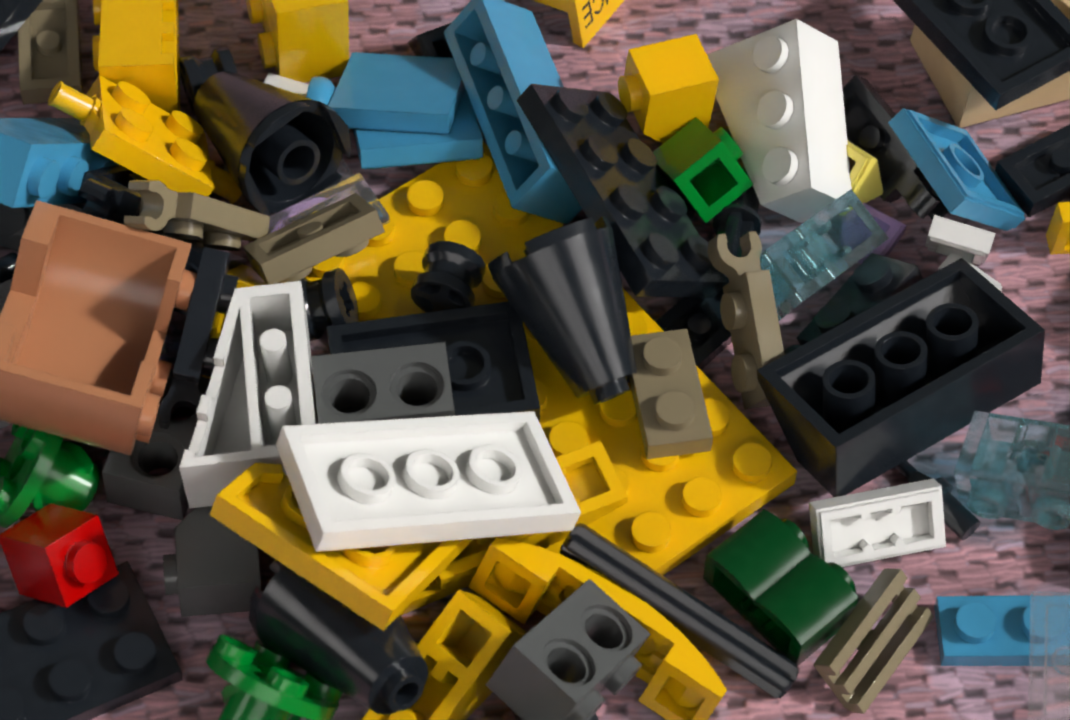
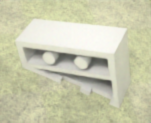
M794 19L707 54L719 78L716 99L733 140L744 154L741 159L750 180L754 184L753 188L760 205L797 222H812L853 208L850 163L846 148L848 143L838 41L800 20Z
M301 281L234 289L214 353L213 361L215 366L206 395H201L196 411L198 421L189 450H184L179 466L189 509L213 506L216 495L254 463L282 464L284 475H287L276 447L282 426L318 424L309 328Z

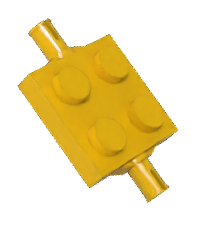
M101 75L97 77L86 95L64 84L63 81H59L51 91L48 105L80 121V125L84 126L90 135L91 150L148 180L161 181L168 189L176 192H194L207 197L213 192L232 204L240 198L242 192L232 175L217 167L215 162L209 158L206 134L201 125L189 115L177 110L172 111L170 114L150 103L148 96L138 87L125 81H119L118 84H115Z

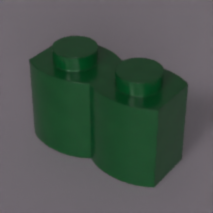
M765 509L706 555L704 580L746 621L750 622L752 627L778 652L795 662L798 666L838 632L858 603L859 597L855 593L856 587L850 575L840 565L834 562L826 563L818 556L812 554L808 550V541L804 533L794 522L786 518L780 520Z

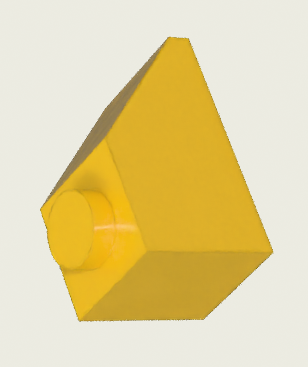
M697 34L628 49L624 76H620L618 79V93L626 111L634 113L643 134L664 143L695 117L709 129L719 78Z

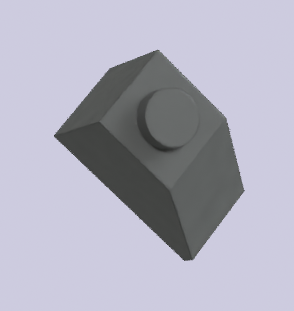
M212 506L194 508L175 527L176 554L163 555L165 594L179 595L181 617L250 611V598L256 586L261 590L258 547L210 516Z

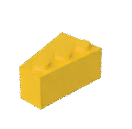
M93 0L95 26L100 25V35L92 37L94 71L99 72V75L115 84H118L119 81H125L138 87L148 96L150 103L170 114L174 110L180 111L178 0Z
M246 0L251 24L262 23L265 32L257 34L258 47L264 69L274 67L276 75L303 83L310 82L314 76H322L328 79L342 76L349 61L348 0Z

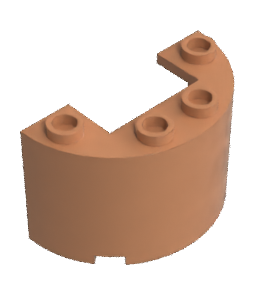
M36 200L21 237L11 288L0 314V420L130 456L136 440L149 444L160 406L159 402L162 401L172 366L171 362L160 360L174 308L187 311L197 276L196 272L185 270L192 244Z

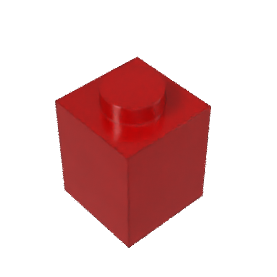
M50 503L0 534V544L20 595L67 608L119 575L97 514Z

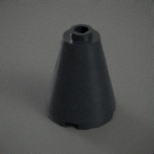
M223 71L212 75L199 88L194 100L195 115L245 199L259 212L271 216L270 213H283L287 218L300 216L319 206L337 188L342 178L337 169L343 154L347 157L350 156L352 145L348 126L331 107L322 102L231 71Z
M602 216L596 223H594L592 217L583 219L525 242L526 249L523 251L525 257L512 262L507 251L488 264L492 279L577 398L590 395L594 405H597L630 391L626 379L637 374V367L613 229L607 216Z
M275 559L269 568L275 573L274 577L264 592L256 586L250 598L249 621L256 636L265 646L377 714L388 715L404 711L419 700L427 681L428 666L401 615L383 631L305 578L296 574Z

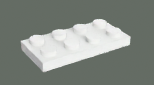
M534 411L282 426L276 443L316 552L573 531L581 514Z

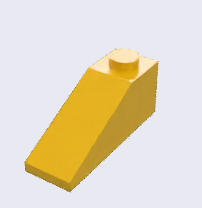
M458 589L417 645L428 666L427 681L419 700L404 711L388 715L377 714L369 709L362 720H466L493 693L486 686L487 682L512 646L527 632L483 597Z

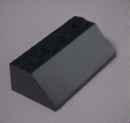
M961 258L757 370V380L797 461L833 497L844 496L1040 384L1045 329Z

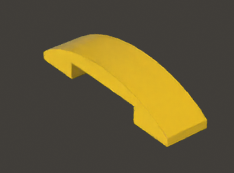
M500 537L494 539L468 588L522 624H525L535 610L547 616L587 580L591 579L651 634L634 656L642 664V667L635 676L648 684L638 701L666 720L709 719L727 689L704 656L669 620L627 589L582 563L539 546Z

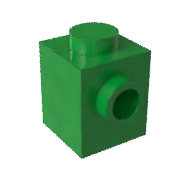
M696 117L653 151L657 159L656 166L705 223L754 185L737 162L744 154L731 136L722 127L712 132Z

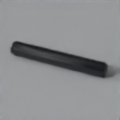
M578 523L562 543L559 551L561 555L607 576L648 603L669 620L691 643L773 697L781 698L793 686L800 670L795 662L587 525Z

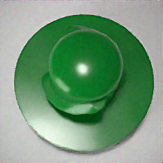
M13 424L11 434L16 438L5 458L0 457V527L8 528L13 525L26 511L31 502L35 512L50 503L85 511L98 489L100 481L98 465L91 460L82 447L71 441H62L63 437Z
M220 634L206 658V663L210 669L230 683L221 692L225 705L218 720H300L301 717L310 720H332L339 707L342 692L309 672L305 676L290 668L291 661L269 649L260 640H256L252 648L240 640Z

